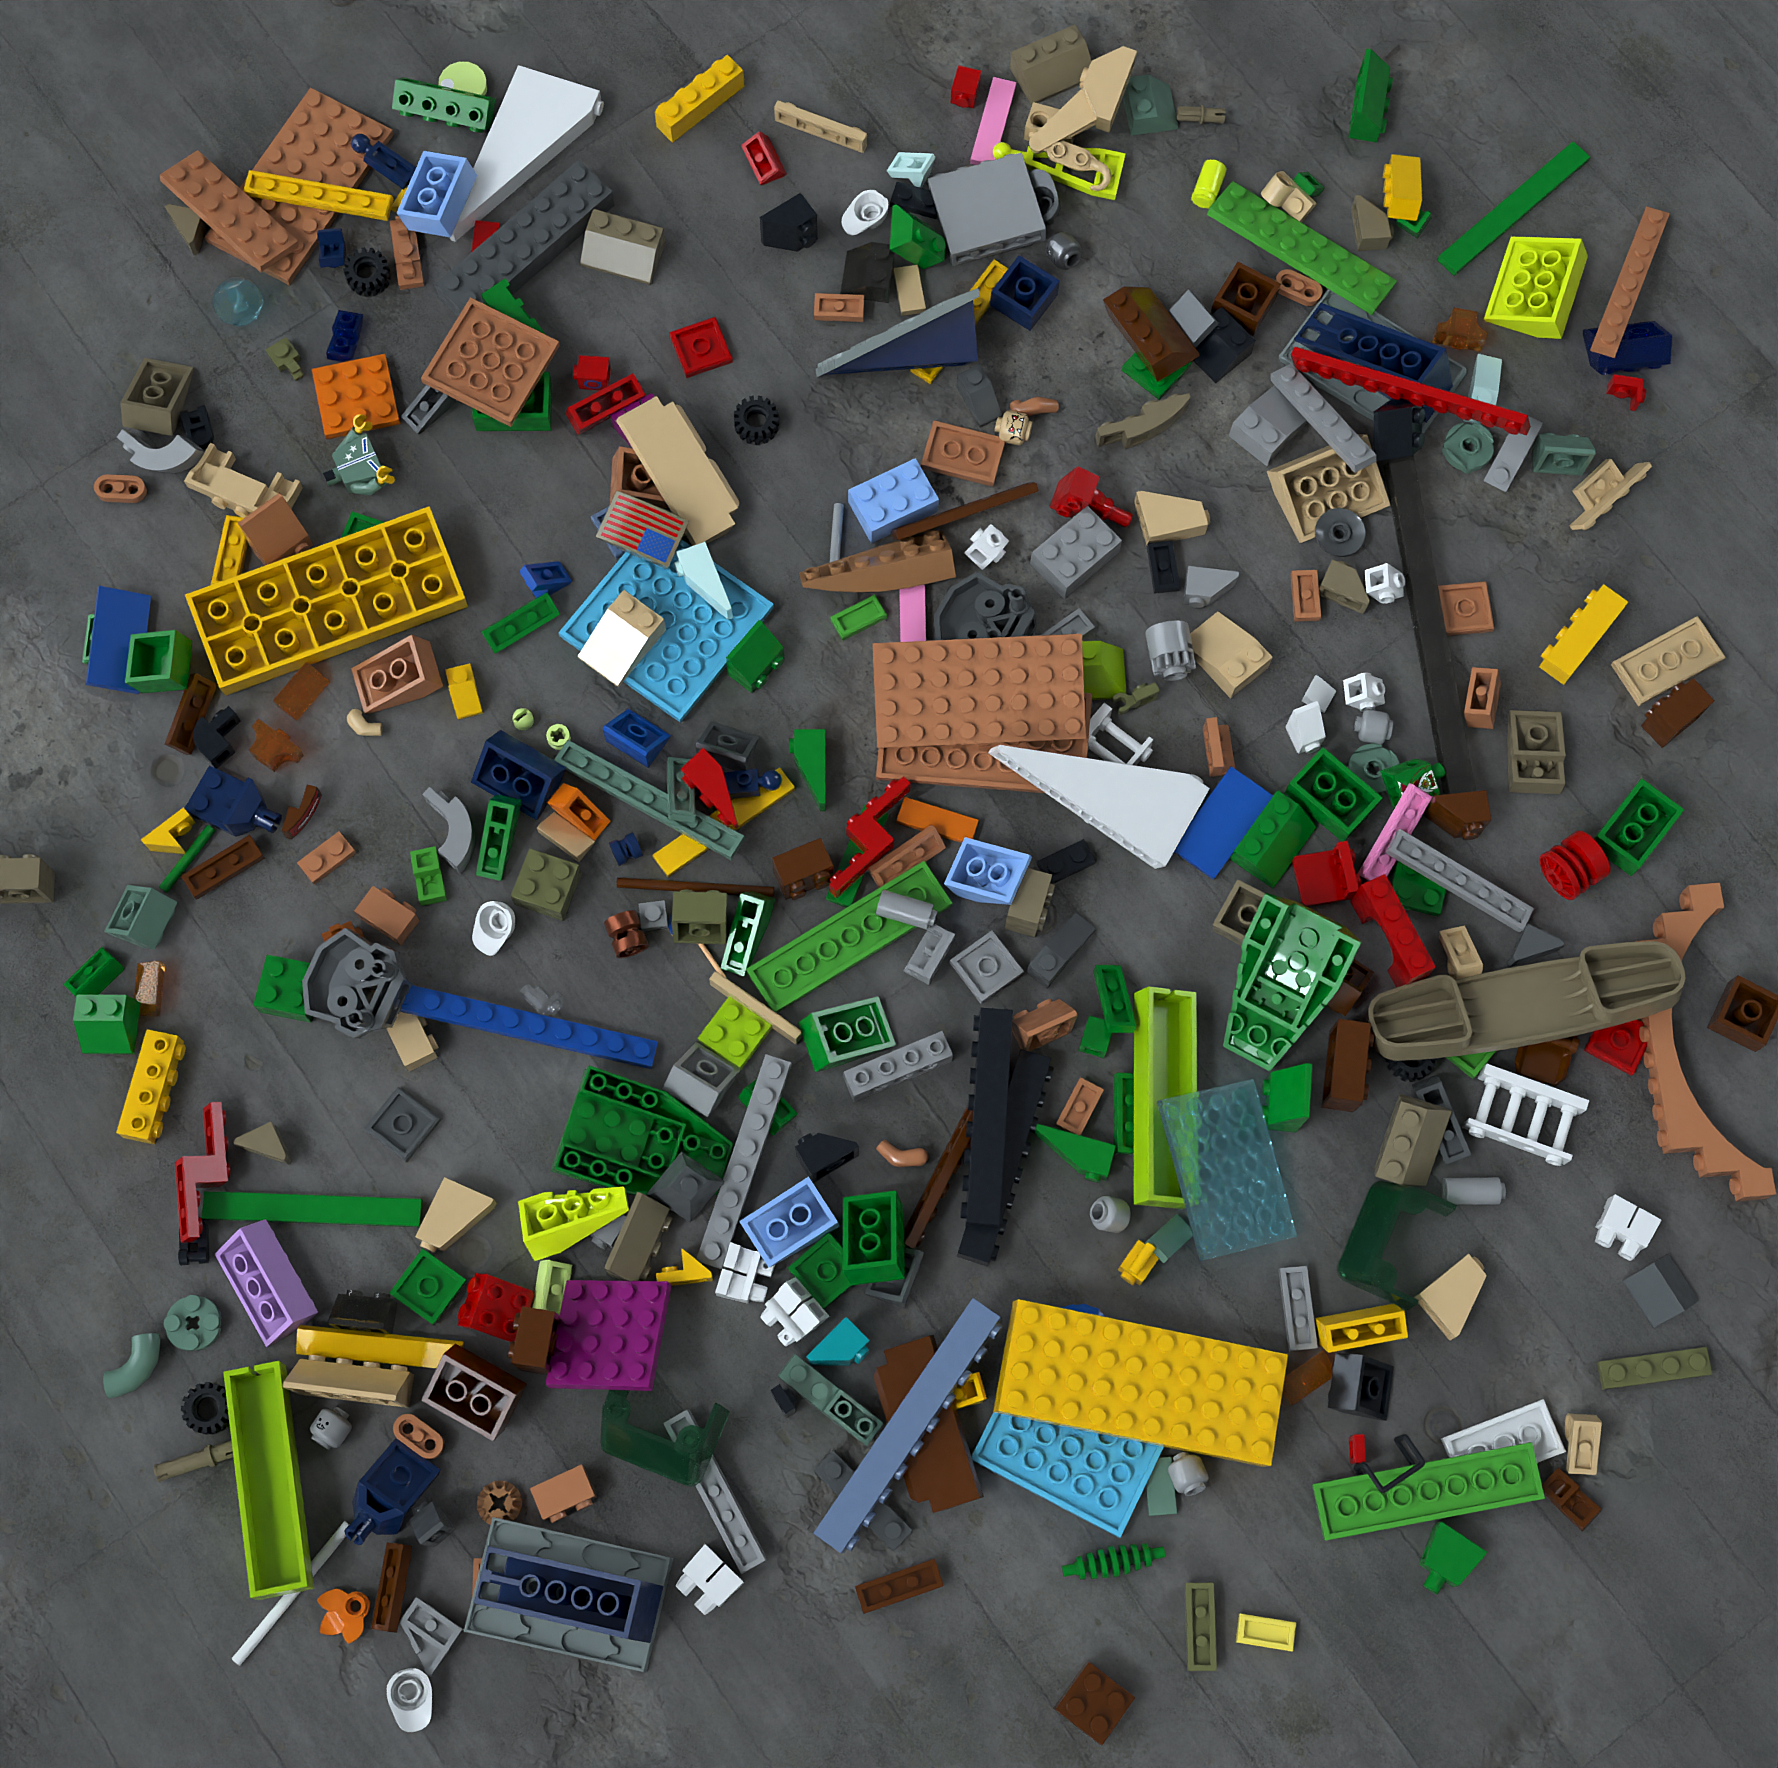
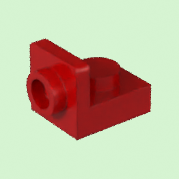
M1614 374L1607 385L1606 394L1614 395L1617 398L1630 397V410L1635 411L1640 403H1644L1646 397V389L1643 388L1644 379Z

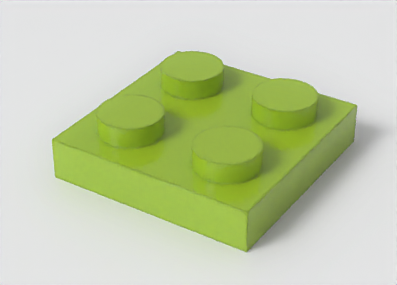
M729 996L699 1035L698 1041L742 1070L773 1027Z

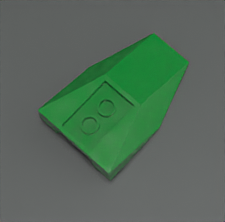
M589 1065L584 1070L550 1172L605 1188L625 1187L626 1194L636 1195L637 1192L648 1195L649 1190L681 1152L720 1178H723L733 1143L667 1092Z

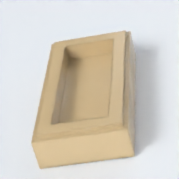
M918 265L893 268L901 316L924 312L926 306Z

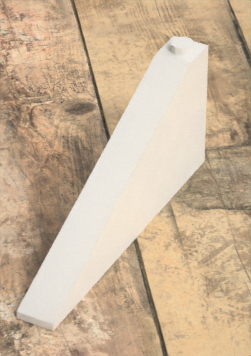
M518 65L473 168L477 177L452 233L451 241L456 242L475 226L476 220L481 221L594 124L597 115H601L604 106L599 90Z
M1004 745L993 747L988 752L1154 869L1167 865L1210 789L1203 784V780L1193 774Z

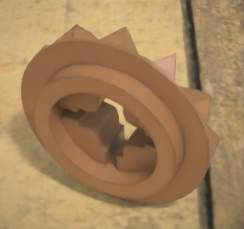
M493 1481L484 1486L477 1497L479 1515L482 1520L490 1525L492 1517L513 1522L521 1511L522 1498L520 1492L513 1484L506 1481ZM492 1494L498 1498L505 1497L508 1494L503 1503L508 1511L507 1513L499 1508L490 1512L495 1504L491 1497Z

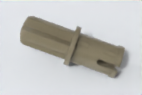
M1200 105V107L1179 106L1176 117L1178 121L1199 122V124L1203 122L1224 124L1225 116L1223 114H1225V108L1204 107V105Z

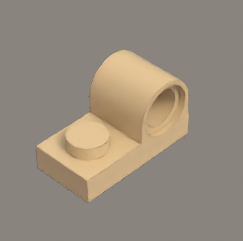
M1284 171L1275 173L1261 191L1262 197L1268 203L1275 207L1281 206L1291 217L1301 223L1317 204Z
M1465 925L1439 931V939L1448 957L1447 967L1449 976L1457 980L1482 974L1483 963Z
M1572 1413L1566 1415L1565 1435L1569 1442L1566 1464L1568 1473L1597 1474L1602 1422L1597 1415Z

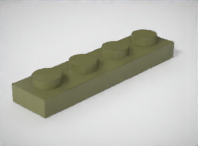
M1707 1347L1597 1362L1602 1390L1712 1375Z

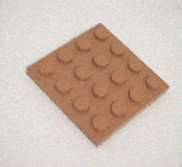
M470 297L422 375L421 381L511 427L560 346L559 341Z

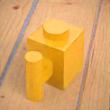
M1138 1240L1118 1268V1271L1122 1273L1120 1277L1131 1285L1136 1283L1140 1286L1159 1259L1153 1253L1156 1248L1148 1242L1144 1244Z

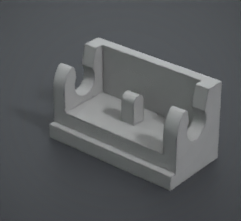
M936 924L933 926L929 925L906 965L904 972L929 985L955 940V934Z

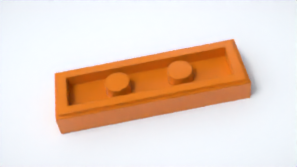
M904 797L896 823L920 831L932 825L937 829L940 837L962 843L965 837L973 839L979 820Z

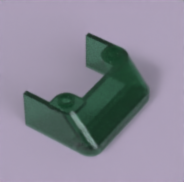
M1386 1181L1375 1182L1367 1191L1336 1268L1338 1276L1343 1281L1406 1310L1413 1308L1419 1300L1394 1289L1397 1271L1392 1264L1381 1259L1400 1211L1417 1215L1427 1208L1446 1217L1455 1211L1457 1205L1417 1187Z
M609 1390L602 1407L600 1435L602 1450L615 1458L682 1485L692 1487L699 1484L704 1477L730 1411L722 1405L715 1403L704 1429L695 1425L686 1426L679 1432L676 1441L673 1442L628 1424L627 1420L631 1413V1406L626 1398L630 1390Z

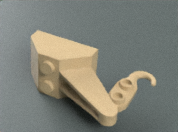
M1122 46L1092 60L1089 68L1084 67L1079 86L1082 89L1029 140V148L1033 153L1040 154L1046 152L1049 159L1057 164L1076 171L1095 170L1101 172L1103 175L1102 183L1097 186H1090V189L1094 191L1103 190L1110 183L1111 172L1104 163L1098 161L1088 150L1065 142V140L1093 126L1110 133L1136 63L1137 51Z

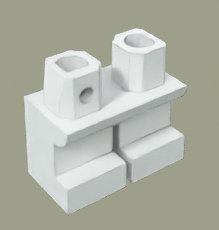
M1615 1194L1607 1199L1604 1206L1605 1210L1595 1226L1599 1229L1595 1242L1609 1248L1616 1238L1623 1242L1618 1254L1631 1261L1640 1250L1647 1248L1661 1219L1641 1208L1636 1209V1205Z
M730 1242L723 1265L724 1269H722L716 1288V1296L749 1303V1300L764 1302L768 1287L755 1284L757 1274L771 1278L775 1265L769 1268L758 1251H752Z
M796 1277L786 1281L779 1288V1291L765 1303L767 1308L760 1316L766 1325L770 1327L777 1321L783 1325L784 1329L778 1334V1339L784 1346L807 1337L830 1317L814 1298L808 1300L812 1295Z
M706 1544L682 1570L684 1574L676 1584V1587L686 1597L696 1586L704 1592L701 1598L694 1604L704 1615L708 1614L716 1606L721 1607L744 1584L726 1564L707 1583V1580L724 1562Z

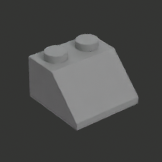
M695 1042L673 1065L663 1090L708 1117L720 1104L738 1076L740 1069Z

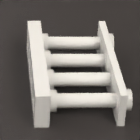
M1103 703L1090 719L1088 750L1090 749L1104 761L1126 764L1096 742L1094 736L1099 730H1106L1135 752L1128 761V765L1136 766L1140 760L1145 762L1153 752L1151 749L1153 739L1148 737L1141 745L1111 722L1112 708Z
M1485 1064L1478 1075V1079L1484 1081L1486 1087L1476 1119L1469 1118L1463 1123L1462 1128L1469 1130L1468 1133L1478 1138L1486 1136L1546 1158L1545 1161L1552 1165L1561 1166L1571 1161L1573 1155L1563 1152L1573 1116L1585 1112L1589 1100ZM1500 1087L1510 1090L1509 1093L1511 1094L1501 1129L1486 1124L1496 1089ZM1525 1096L1535 1099V1103H1537L1527 1138L1511 1133L1521 1099L1525 1098ZM1552 1105L1560 1108L1563 1114L1553 1146L1549 1147L1538 1143L1537 1140L1547 1107Z

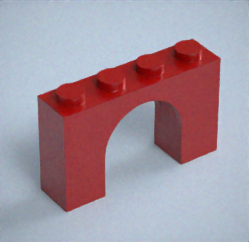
M1386 874L1362 884L1350 903L1362 924L1374 919L1385 933L1393 954V963L1387 971L1396 988L1426 979L1436 966Z

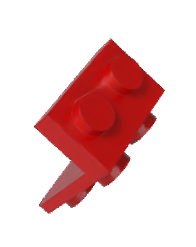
M1348 841L1337 842L1333 850L1299 855L1293 858L1292 865L1302 905L1309 907L1351 900L1361 886V879L1359 874L1355 873L1353 866L1355 864V853L1352 848L1349 849Z
M475 1273L467 1287L468 1296L466 1301L459 1309L457 1326L480 1331L508 1342L515 1341L517 1330L513 1329L516 1313H521L522 1307H531L534 1292L488 1274Z

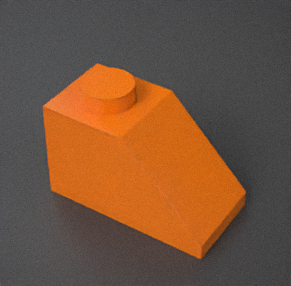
M563 783L547 802L562 818L593 841L597 839L610 823V820L578 788Z

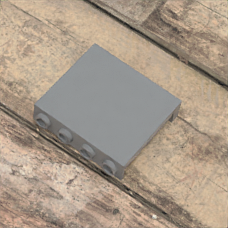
M1022 152L1007 154L1003 158L992 161L985 160L978 165L960 167L956 171L945 174L938 173L928 178V187L931 191L946 239L952 266L1046 240V227Z

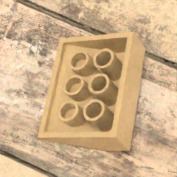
M1358 434L1372 450L1367 434ZM1330 445L1267 471L1274 494L1299 543L1315 537L1316 523L1320 516L1328 510L1344 508L1362 518L1390 506L1377 463L1375 462L1354 473Z
M309 1355L308 1360L299 1359L283 1383L284 1388L299 1395L409 1408L414 1374L407 1372L408 1367L391 1365L389 1370L381 1369L380 1364L374 1362H364L363 1366L352 1365L353 1360L336 1358V1363L325 1362L326 1357Z

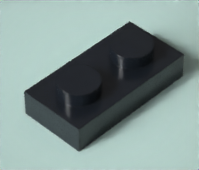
M896 182L890 200V207L893 208V205L897 204L910 213L937 219L938 213L930 190Z
M1173 540L1148 543L1147 553L1154 594L1179 591L1180 583Z
M1082 839L1038 860L1037 865L1041 872L1052 874L1050 883L1054 884L1094 865L1096 861L1085 840Z
M779 1384L771 1389L773 1398L786 1418L796 1413L794 1405L797 1404V1400L788 1387L783 1390Z

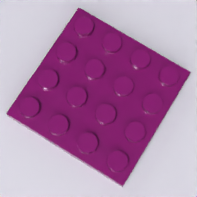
M567 1280L559 1315L561 1324L557 1325L556 1334L558 1338L555 1342L554 1356H551L549 1366L551 1371L547 1373L545 1384L549 1388L652 1391L672 1287L668 1281Z

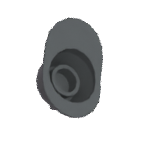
M1035 169L1029 171L1028 174L1044 223L1053 224L1061 209L1054 181L1050 174L1044 170Z

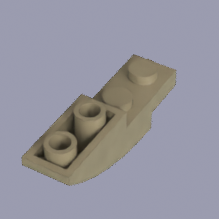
M1174 394L1161 401L1151 400L1141 407L1138 417L1137 415H1131L1123 421L1102 424L1100 427H1097L1095 437L1098 447L1122 441L1124 448L1128 449L1156 437L1172 426L1187 410L1191 398L1190 394Z

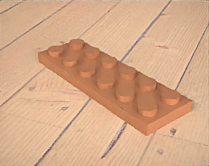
M195 151L160 174V181L260 273L298 248L297 239L200 151Z

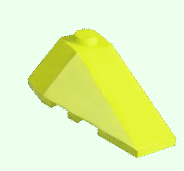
M625 1187L597 1188L589 1193H577L576 1190H569L567 1194L554 1195L553 1192H543L518 1201L523 1242L534 1261L561 1253L629 1211Z

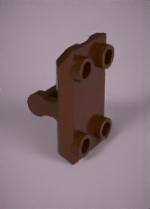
M1577 1035L1518 1047L1515 1058L1516 1074L1556 1087L1566 1079L1572 1054L1576 1053L1579 1045Z

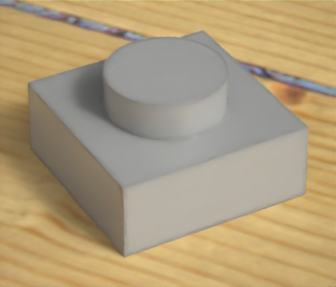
M665 900L639 904L642 931L668 928Z

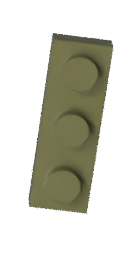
M1184 1583L1187 1671H1217L1214 1583Z

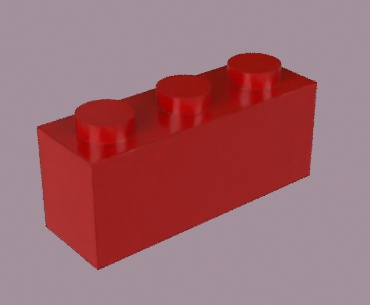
M634 373L568 407L565 414L576 434L580 435L610 419L611 414L645 397L646 394Z

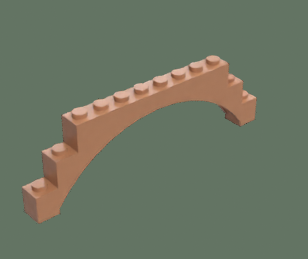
M1720 883L1687 886L1679 897L1680 907L1684 911L1662 913L1653 923V933L1658 939L1635 942L1657 941L1667 944L1676 951L1682 962L1692 939L1703 923L1711 915H1717L1724 909ZM1672 1008L1640 1018L1644 1026L1640 1027L1639 1036L1641 1042H1647L1646 1052L1644 1053V1065L1646 1068H1649L1648 1089L1654 1097L1655 1104L1653 1105L1652 1112L1654 1119L1658 1121L1657 1142L1662 1147L1663 1154L1695 1151L1693 1165L1699 1173V1178L1731 1175L1729 1186L1731 1193L1735 1195V1201L1768 1199L1776 1195L1772 1168H1763L1728 1142L1712 1125L1695 1100L1681 1070L1675 1049Z

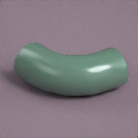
M147 1333L131 1338L132 1350L128 1361L120 1368L105 1371L103 1384L108 1398L119 1397L135 1391L150 1378L159 1360V1334Z

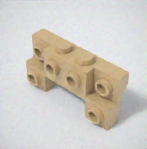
M212 443L209 444L200 461L189 471L184 480L188 488L209 496L215 506L221 509L226 507L232 509L242 518L247 517L279 492L292 509L303 489L300 481L295 479L294 482L284 479L282 473L277 472L268 488L264 483L231 470L236 460L234 454L230 451L227 454L221 452Z

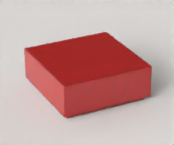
M1354 1434L1349 1437L1351 1465L1366 1462L1364 1434Z

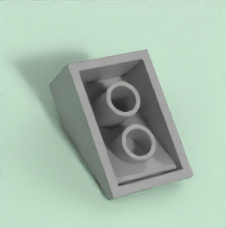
M1274 385L1250 404L1233 422L1229 437L1264 465L1268 466L1308 421Z

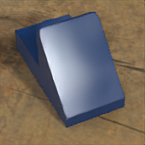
M560 561L524 565L519 571L535 597L544 592H547L550 596L572 582Z

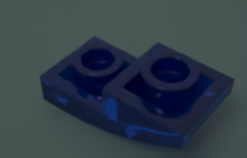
M338 311L332 326L333 336L326 351L327 359L340 362L353 360L362 328L363 314Z

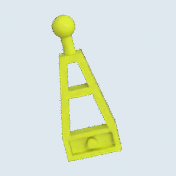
M1005 142L997 143L993 148V156L996 159L1003 158L1007 154L1022 152L1027 170H1044L1050 174L1054 181L1089 195L1111 200L1116 199L1126 153L1102 148H1084L1097 160L1107 165L1111 172V180L1108 186L1103 190L1094 191L1090 189V186H1097L1102 183L1103 175L1101 172H1096L1095 181L1092 184L1062 172L1063 165L1056 163L1054 169L1033 160V157L1049 158L1046 152L1035 154L1030 150L1029 146L1027 152L1014 150Z

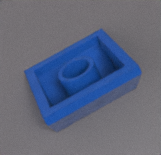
M627 709L603 727L606 742L647 768L650 767L671 736L630 709Z

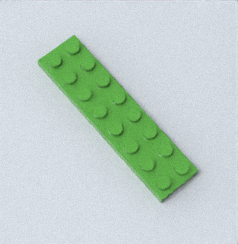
M1234 181L1230 183L1208 210L1207 215L1370 315L1374 314L1397 282V280Z
M925 861L746 969L747 974L768 1007L775 1013L782 1011L917 928L876 915L883 889L934 904L933 910L938 911L937 915L952 906L951 900Z
M1532 1442L1425 1462L1421 1469L1385 1493L1377 1489L1367 1473L1312 1484L1323 1539L1325 1541L1545 1499ZM1416 1464L1373 1473L1384 1487Z

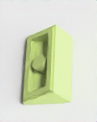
M551 1260L540 1261L532 1308L555 1311L560 1315L566 1281L571 1278L573 1265Z

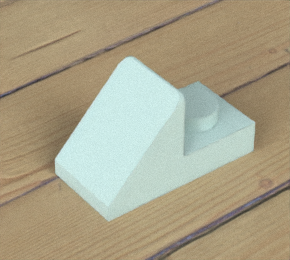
M898 152L887 172L892 178H909L914 186L922 188L931 173L935 156L929 153Z

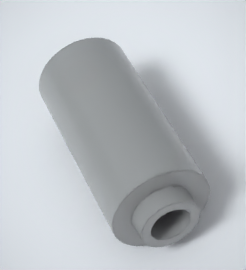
M883 889L876 915L927 930L928 925H934L938 911L933 910L934 904Z
M1498 1177L1443 1178L1442 1200L1444 1205H1499L1501 1199H1505L1506 1196L1505 1184L1501 1183Z

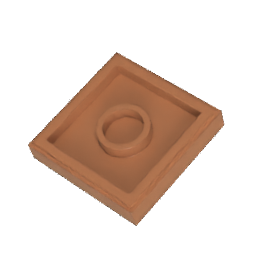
M1486 582L1436 586L1435 595L1442 636L1493 632L1494 623Z

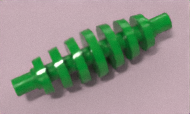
M1147 1543L1141 1544V1550L1138 1551L1136 1544H1130V1553H1127L1125 1545H1118L1119 1555H1116L1115 1548L1112 1545L1107 1547L1108 1557H1105L1103 1548L1097 1550V1559H1094L1092 1552L1086 1553L1087 1561H1083L1081 1555L1077 1556L1073 1564L1061 1566L1063 1577L1076 1575L1079 1576L1080 1580H1085V1573L1089 1572L1091 1579H1097V1571L1100 1570L1102 1578H1109L1108 1568H1111L1113 1577H1120L1119 1566H1122L1124 1575L1130 1573V1564H1133L1135 1571L1141 1570V1562H1144L1146 1568L1150 1567L1155 1559L1166 1557L1163 1546L1151 1548L1148 1547Z

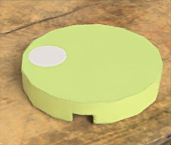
M470 62L450 64L439 77V85L484 96L487 92V80L483 70Z

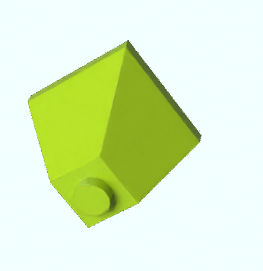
M1082 641L1084 693H1092V700L1113 699V696L1117 693L1127 694L1123 649L1103 641Z

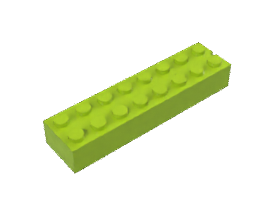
M1148 986L1134 993V1018L1136 1022V1029L1134 1031V1205L1184 1209L1197 1205L1196 992L1181 990L1170 992V989Z
M280 1361L254 1365V1370L250 1367L224 1371L250 1598L262 1600L314 1589L290 1392L283 1387L284 1380L287 1378L286 1365Z

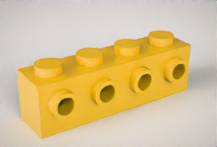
M728 54L721 60H716L706 72L698 74L693 82L685 88H680L670 100L662 102L655 110L656 127L673 143L745 87L743 69Z
M1604 584L1598 592L1595 589L1590 592L1584 600L1587 606L1583 610L1579 607L1569 619L1573 622L1569 628L1564 626L1555 637L1558 640L1557 644L1554 647L1549 644L1540 656L1544 660L1539 668L1563 685L1628 604L1627 600Z
M146 1030L116 1132L121 1137L155 1144L156 1138L161 1136L163 1113L169 1109L171 1101L169 1096L170 1089L177 1082V1065L179 1060L183 1059L186 1049L185 1045H183L184 1041L179 1036Z

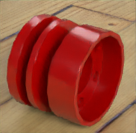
M1575 831L1561 842V846L1555 845L1539 857V864L1545 878L1552 888L1567 900H1574L1580 893H1584L1589 888V885H1596L1610 874V864L1604 851L1589 834L1583 831Z

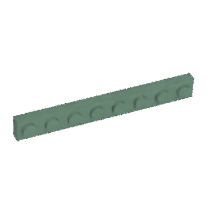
M569 740L566 741L554 761L565 766L566 771L731 861L745 840L744 835L696 810L695 822L668 820L667 793Z

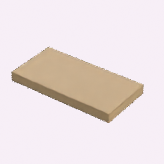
M1696 616L1613 661L1611 666L1637 705L1641 706L1674 688L1681 681L1685 682L1722 662L1726 657L1699 617Z

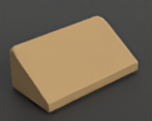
M553 812L537 827L538 833L577 862H580L595 844V841L556 812Z

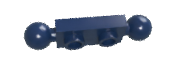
M356 134L353 136L351 147L356 153H366L363 161L404 190L410 183L416 167L380 141L372 146L370 139L366 135Z
M757 768L724 772L731 799L760 796V787L774 791L782 783L781 775L774 770L766 771L761 777H759ZM695 787V800H699L702 793Z

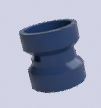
M633 832L625 835L624 839L620 841L615 839L609 842L618 866L626 864L628 859H637L643 856Z

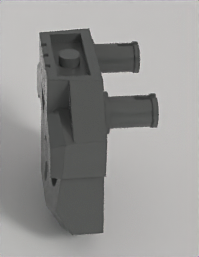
M979 572L950 587L934 615L936 640L970 639L969 637L972 635H976L974 639L1032 636L1037 628L1036 614L1029 602L1025 589L1009 583L1002 586ZM990 604L994 605L992 608H987Z
M344 928L318 946L302 980L305 1014L335 1022L337 1030L353 1038L361 1039V1037L373 1031L392 1028L397 1014H399L402 1008L401 1005L404 1003L406 995H408L413 984L409 982L402 968L400 952L380 943L372 944L353 930ZM363 960L365 965L362 969H359V963ZM344 997L347 998V1004L345 1006L342 1005V999Z

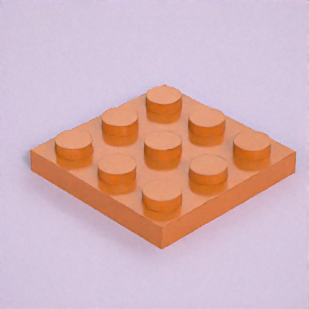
M385 354L312 369L324 434L327 440L347 436L354 426L353 419L358 414L367 416L364 422L372 423L371 430L400 424Z

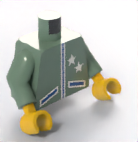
M358 414L354 417V426L332 454L336 467L323 472V475L329 487L343 481L348 493L372 496L385 485L394 483L395 479L393 476L388 475L392 472L391 468L380 465L367 434L363 433V430L369 431L372 429L371 422H364L367 418L366 415Z

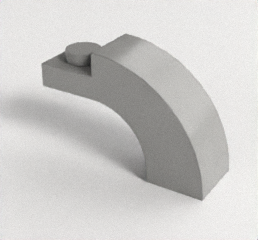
M1529 415L1531 427L1527 436L1519 433L1517 435L1509 433L1484 479L1485 482L1505 492L1509 488L1543 422Z
M122 429L117 436L124 443L122 447L133 454L130 459L131 462L142 468L160 473H177L187 470L196 465L205 453L203 449L189 438L177 435L169 445L160 449L152 448L134 432Z
M429 787L422 794L425 801L445 818L449 825L447 839L438 849L441 858L461 874L468 865L474 851L475 832L466 808L456 796L450 801L442 791L438 790L435 792Z

